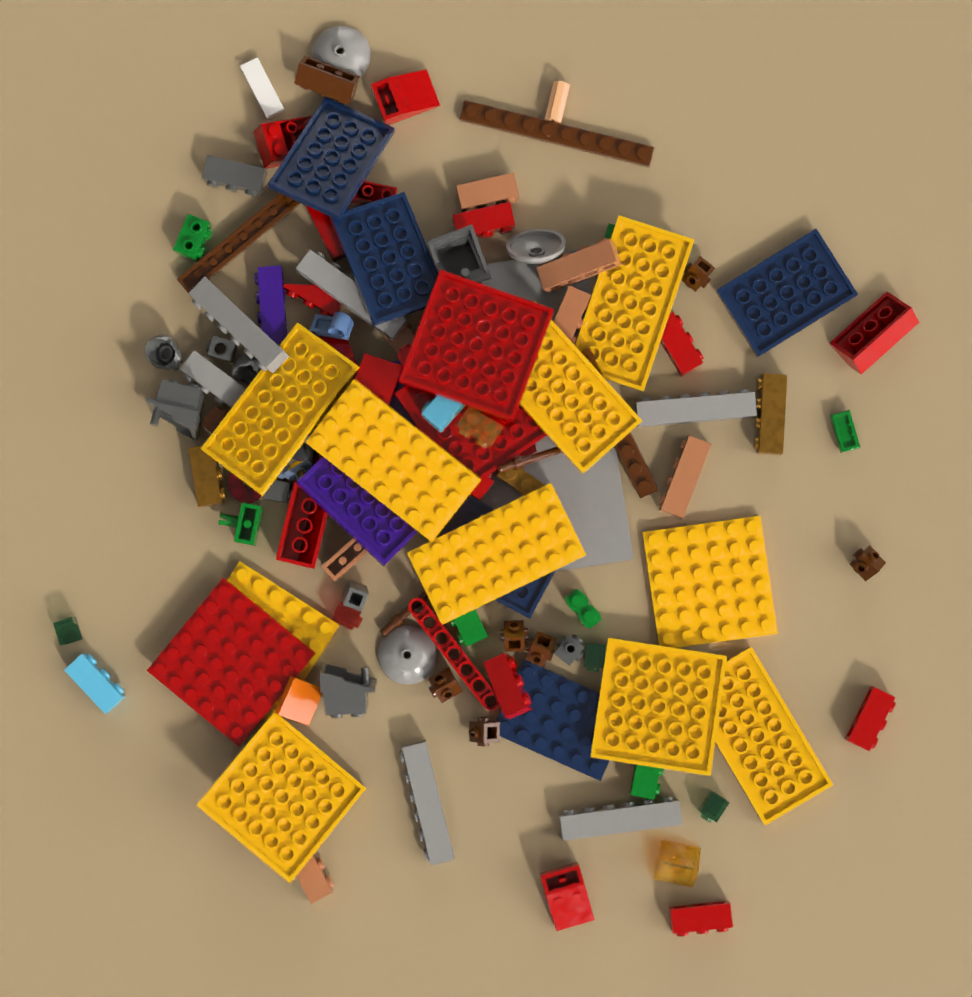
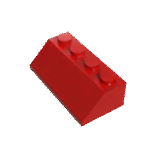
M886 292L829 344L848 366L862 375L911 331L919 321L912 307Z
M294 482L275 560L315 569L328 513L296 484L297 482Z

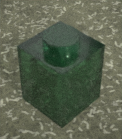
M585 643L583 667H587V671L599 672V668L604 669L606 644Z
M710 790L698 809L702 813L700 817L709 823L712 820L717 823L730 802Z

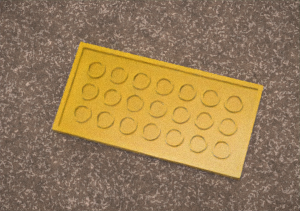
M619 215L610 240L615 242L622 265L599 273L575 346L579 351L590 347L605 379L644 392L695 240Z
M551 320L520 406L579 472L583 474L639 425L642 420Z
M298 322L279 346L289 356L286 361L273 374L268 369L265 372L262 369L201 447L202 451L262 496L360 368Z
M356 379L351 382L306 441L309 446L431 542L481 481L479 476Z
M549 483L434 539L432 542L430 541L407 552V555L443 625L586 556V553L552 483Z
M749 647L727 660L715 743L762 823L767 825L833 786V783L753 648Z

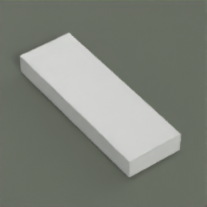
M258 57L241 65L240 67L266 118L269 119L283 112L284 108Z

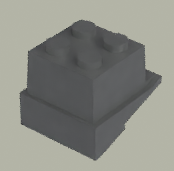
M472 225L427 241L428 249L438 274L440 270L478 283L492 279Z
M168 379V381L162 380L156 399L146 397V403L152 413L150 424L158 426L159 418L176 426L178 432L198 441L202 426L201 414L205 400L202 390L195 384H187L186 386L179 384V381Z
M323 664L320 672V688L324 696L326 716L331 715V718H341L343 715L351 714V717H361L367 712L368 692L375 693L377 679L369 677V667H361V675L347 672L346 668Z

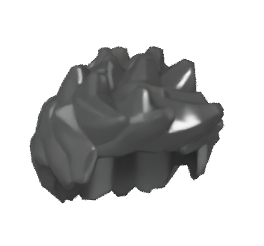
M161 334L151 338L146 343L145 355L153 366L159 369L169 370L172 368L173 370H179L178 363H183L176 342L171 337Z
M239 354L232 368L234 379L242 380L247 385L250 384L261 370L256 364L258 359L256 357L251 359L246 354Z

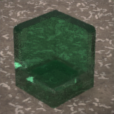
M69 617L53 623L60 646L83 639L76 617Z

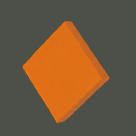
M290 676L275 713L309 725L323 694L321 693L320 686Z

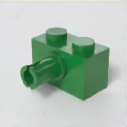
M241 503L238 516L221 512L219 518L227 519V521L219 519L218 525L236 528L234 542L256 546L264 507Z

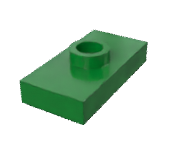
M850 410L830 415L840 453L861 448Z

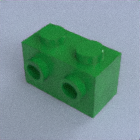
M187 214L173 251L176 254L198 262V259L202 258L205 253L206 247L204 245L206 240H210L213 234L211 223Z

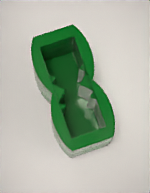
M575 589L564 598L566 605L570 610L577 613L579 621L586 628L591 629L601 621V616L597 609L589 605L587 597L580 590Z

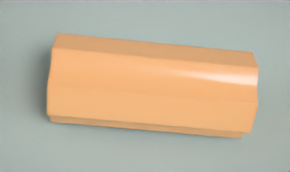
M553 82L545 120L561 124L570 87L566 82Z

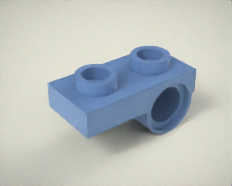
M335 312L334 316L315 314L310 332L317 336L348 340L354 322L349 315L343 312Z

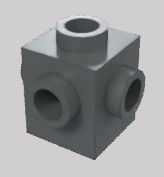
M575 634L572 637L570 635L562 636L556 643L558 648L554 654L570 666L574 660L578 662L585 652L582 651L584 646L581 645L583 640ZM569 645H572L574 648L572 652L567 651Z

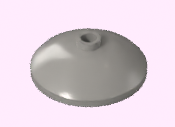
M335 26L325 30L316 39L312 49V58L362 77L370 64L371 53L366 38L359 31L348 26ZM343 49L344 52L342 54H338L337 50Z
M527 230L514 235L508 240L506 245L507 253L515 260L523 263L542 264L558 257L566 248V240L562 234L553 230Z
M402 625L395 627L383 637L378 649V661L382 671L391 680L400 684H415L427 678L433 671L437 662V647L422 628L414 625ZM405 651L411 653L409 659L404 658L403 654Z

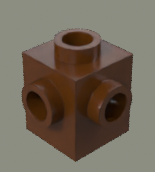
M700 256L693 264L689 262L685 267V275L681 280L687 287L696 292L700 287L705 288L711 281L709 276L715 270V267Z
M869 545L864 550L862 548L858 549L852 555L854 559L851 561L850 566L866 582L877 574L886 562Z
M524 620L504 621V629H500V641H504L505 652L525 651V640H528V628H524Z
M537 631L533 641L529 639L525 651H528L526 660L544 667L546 661H551L555 650L552 647L556 638Z
M449 667L428 678L431 684L429 690L434 698L438 697L441 703L462 692Z
M477 717V721H469V741L476 742L477 746H489V743L500 742V722L490 721L489 717Z

